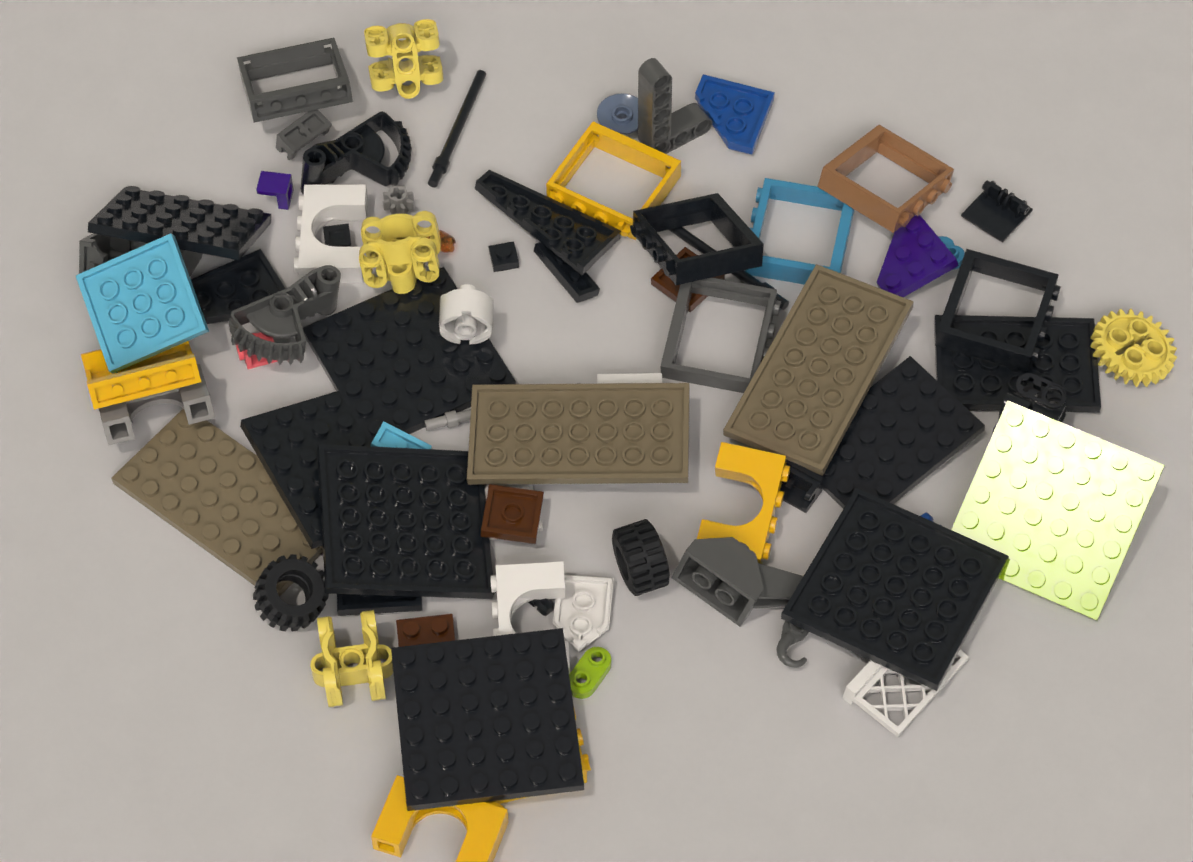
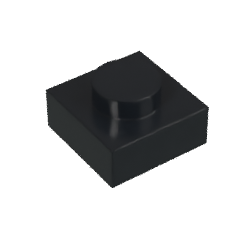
M349 223L323 227L325 245L352 247Z
M514 241L488 246L493 272L519 268Z

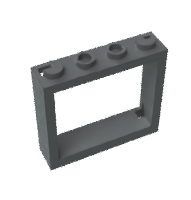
M335 38L237 57L241 80L254 123L353 102L350 81ZM331 44L332 49L331 47L324 48V45ZM329 64L333 65L337 77L260 94H254L251 80Z
M707 278L681 284L660 366L662 378L744 393L769 347H766L768 339H773L776 324L772 323L773 315H779L781 301L777 300V289L717 278ZM692 293L766 307L750 378L675 364Z

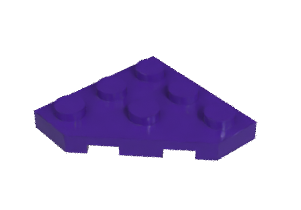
M915 215L905 227L901 226L894 232L877 279V285L880 289L905 297L958 267V261L921 215Z

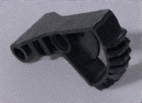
M381 111L336 140L318 143L307 149L303 154L301 193L304 195V185H326L333 183L337 177H341L348 170H355L383 186H397L399 180L403 179L409 168L412 150L410 136H408L407 129L403 128L402 121H394L386 112ZM380 130L384 131L391 138L398 151V157L390 167L381 164L385 148L382 139L376 133Z

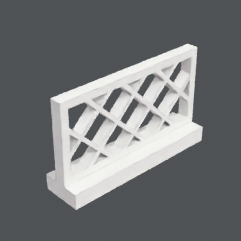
M959 650L956 655L958 661L950 666L937 691L920 683L919 685H904L903 675L899 673L898 686H884L883 676L897 672L870 660L846 686L842 698L850 705L853 703L857 704L898 738L968 661L969 656ZM920 691L922 701L919 704H907L905 692ZM880 692L882 705H871L863 698L868 693ZM885 692H900L902 704L887 705ZM903 710V722L899 726L895 725L888 719L887 711Z

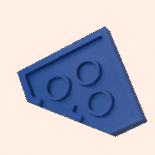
M703 74L695 92V100L712 120L713 127L728 149L752 155L774 101L775 92Z

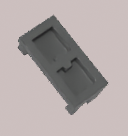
M318 109L308 111L277 134L276 149L280 153L285 149L288 154L287 159L291 160L295 157L297 151L321 134H327L332 124Z

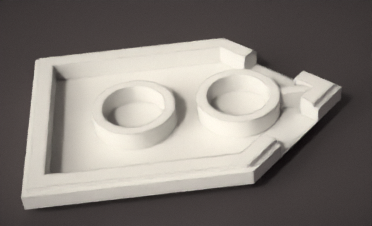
M564 574L565 598L555 599L553 626L556 629L563 628L564 637L578 652L609 630L614 578Z

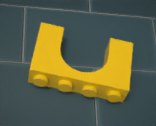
M721 442L715 465V475L753 486L761 495L763 505L759 514L752 521L743 525L732 526L702 519L697 539L733 537L737 541L746 544L751 551L756 553L758 563L762 564L763 559L768 560L772 545L767 543L769 533H775L778 518L774 517L776 507L781 508L784 492L780 491L782 481H788L790 466L786 465V456Z
M396 776L371 835L373 849L401 858L410 834L420 820L433 814H447L461 821L467 830L456 862L494 861L509 823L508 809H505L496 802H481L407 811L404 777Z

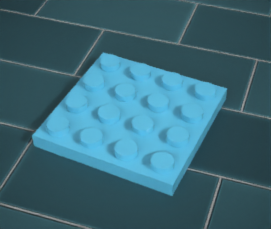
M168 234L76 275L104 359L111 373H116L209 332L173 234Z

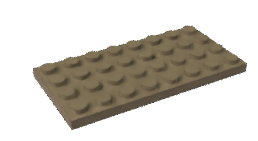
M816 264L724 427L723 435L758 450L785 455L787 460L823 476L912 311L914 301Z
M689 383L472 385L467 467L468 485L688 483Z
M184 409L111 478L114 485L254 586L268 564L273 560L276 562L280 556L285 555L286 559H288L290 554H296L299 560L302 556L308 558L307 562L312 564L323 553V546L311 549L258 456L207 420L189 425ZM282 581L277 583L276 587L279 597L294 582Z

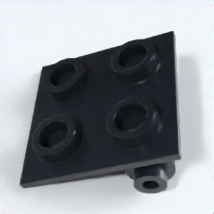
M986 180L982 186L984 191L961 216L1001 242H1004L1033 209L1027 205V201H1022L1014 193L1008 194V189L1002 190L995 181L990 182Z

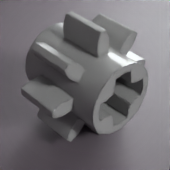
M405 185L391 186L388 192H383L384 210L390 209L391 215L407 214L409 210L414 209L413 192H407Z

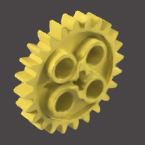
M1119 309L1117 314L1110 311L1108 316L1104 315L1100 322L1096 324L1093 329L1094 332L1090 337L1093 340L1090 347L1096 349L1093 357L1101 358L1098 365L1107 366L1106 374L1113 371L1115 373V380L1121 376L1124 378V384L1126 385L1129 380H1133L1135 387H1138L1141 381L1148 387L1151 381L1157 384L1160 379L1164 380L1173 368V363L1177 359V356L1174 355L1177 348L1171 346L1174 338H1166L1169 330H1161V322L1154 324L1152 322V315L1146 319L1143 318V311H1140L1138 315H1134L1132 309H1129L1127 314L1122 309Z

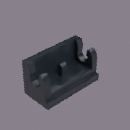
M786 459V465L790 466L788 481H782L780 491L784 492L783 501L807 513L822 492L823 477Z

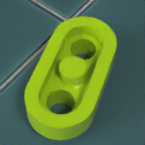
M602 647L588 649L569 674L573 697L578 699L590 697L611 669V655L606 649ZM594 657H600L602 660L596 662L592 659ZM583 678L586 682L579 683L577 680Z

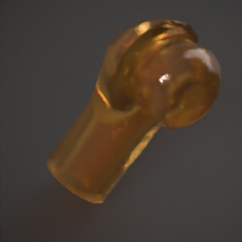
M439 230L441 251L453 252L454 244H456L455 238L445 231Z

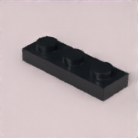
M541 242L535 244V254L576 303L598 296L600 288L587 272L581 275Z

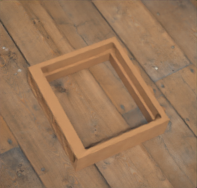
M878 125L823 167L817 187L894 233L901 226L905 227L915 215L919 216L928 204L932 205L937 200L938 196L942 193L946 194L952 186L950 181L954 169L883 126ZM878 152L929 184L897 208L846 176Z

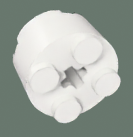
M470 284L461 285L459 289L441 295L439 314L441 336L457 344H461V340H470L469 344H478L490 338L493 328V298L482 291L476 290L475 286Z

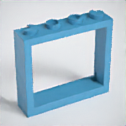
M765 178L763 188L758 187L756 203H759L758 208L753 207L751 223H754V226L750 229L760 239L769 199L842 211L830 267L823 266L841 273L854 209L819 187ZM763 256L761 267L745 271L752 276L805 285L816 264Z

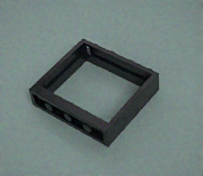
M719 193L633 211V225L630 226L632 235L639 240L644 250L649 252L654 262L659 264L664 270L665 275L669 276L675 285L762 266L763 242ZM712 221L734 247L679 259L657 232Z
M966 249L937 329L935 346L1028 372L1031 361L1036 362L1039 356L1040 348L1036 347L1038 341L1043 343L1047 327L1043 326L1044 322H1050L1054 311V306H1051L1052 300L1057 301L1061 289V286L1057 285L1059 274ZM972 271L1045 291L1026 348L952 328Z

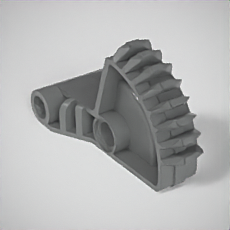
M332 265L319 267L310 271L287 289L233 310L229 318L232 346L239 345L240 352L247 350L248 357L254 354L257 355L258 362L262 358H266L269 364L272 360H277L279 365L283 361H288L291 365L295 359L302 363L306 348V338L301 319L314 317L316 313L327 316L335 312L341 278L340 271ZM250 322L261 333L275 338L295 336L296 342L276 343L267 341L251 334L242 325Z

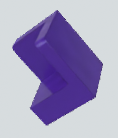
M261 171L256 188L257 194L276 196L278 209L289 210L294 191L292 175Z

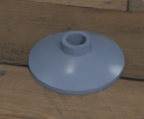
M622 93L605 98L597 109L599 124L620 134H630L637 131L638 98Z

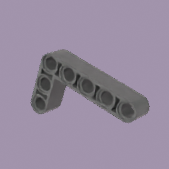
M656 58L646 60L638 71V140L640 143L667 154L710 130L713 122L697 103H691L672 113V76Z

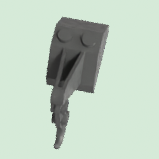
M733 537L695 539L686 549L672 576V579L739 627L750 615L753 608L785 607L803 578L802 575L758 563L756 553L751 551L746 544L737 541ZM787 621L783 624L781 639L776 647L777 656L784 665L798 668L807 662V658L803 657L797 661L792 660L787 655V649L789 646L802 641L809 631Z

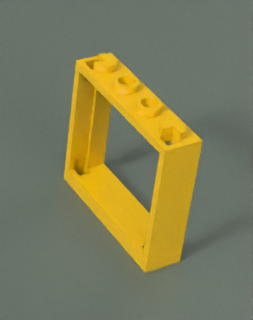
M593 121L546 183L547 197L621 230V236H627L636 240L637 238L632 235L630 226L633 225L632 218L565 188V186L593 148L596 147L662 177L663 179L641 209L659 206L681 177V160Z

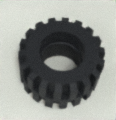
M647 519L614 529L612 533L613 551L619 571L629 591L634 596H638L668 586L670 578L668 561L654 526Z
M290 554L288 559H286L285 555L278 557L276 562L273 560L268 564L255 584L254 588L256 590L253 593V600H257L254 605L256 611H262L260 618L263 621L265 619L271 621L269 626L272 628L277 624L280 626V631L285 632L288 628H291L292 632L298 631L301 626L304 629L311 622H314L326 605L325 602L329 594L325 593L324 571L318 572L316 569L318 564L314 561L312 564H309L307 562L308 558L302 556L300 560L297 559L296 554ZM291 581L298 584L304 591L305 603L297 606L285 603L277 593V583Z

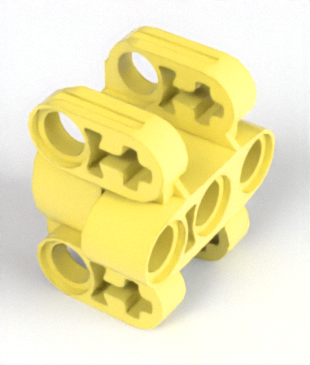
M419 20L414 23V26L398 23L389 26L387 29L383 26H371L364 30L368 56L374 58L386 55L391 56L388 60L375 62L368 66L373 90L379 92L388 91L396 84L399 94L403 98L411 99L418 95L420 81L426 85H435L443 81L440 56H418L417 54L420 51L435 50L440 46L439 33L434 20ZM406 81H412V82H413L412 84H410V85H408V86H407V85H403V83L406 82Z
M420 211L414 216L392 214L382 219L368 217L363 220L361 226L363 246L359 250V263L364 282L369 287L380 288L387 281H391L392 289L395 293L405 294L415 288L417 278L423 282H433L439 277L440 263L438 254L441 248V237L437 219L433 213ZM423 220L429 221L432 225L423 228L418 225V222ZM375 226L380 231L378 233H369L366 228ZM424 262H428V267L430 271H427L426 268H424ZM376 267V272L379 277H375V275L372 273L373 268Z
M374 610L360 613L364 644L336 648L332 617L317 618L322 653L316 654L312 658L310 667L314 682L318 686L325 687L329 707L343 705L341 686L369 683L372 701L386 699L384 679L393 674L392 653L388 646L379 645ZM380 659H385V660H387V661H385L384 663H381V660H380ZM351 663L358 664L355 667H348V665Z

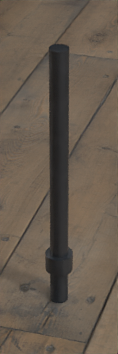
M483 70L477 71L441 154L436 157L432 165L433 172L428 181V185L431 187H437L442 174L447 172L450 165L449 158L486 77V72Z
M683 227L669 230L702 254L716 251ZM745 270L731 273L745 284L775 289L767 282L762 283ZM777 293V300L781 301L780 308L784 310L789 305V301Z

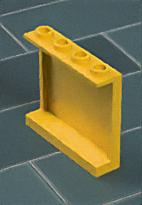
M189 341L116 373L109 372L101 349L81 354L94 410L201 382L196 359L192 353Z

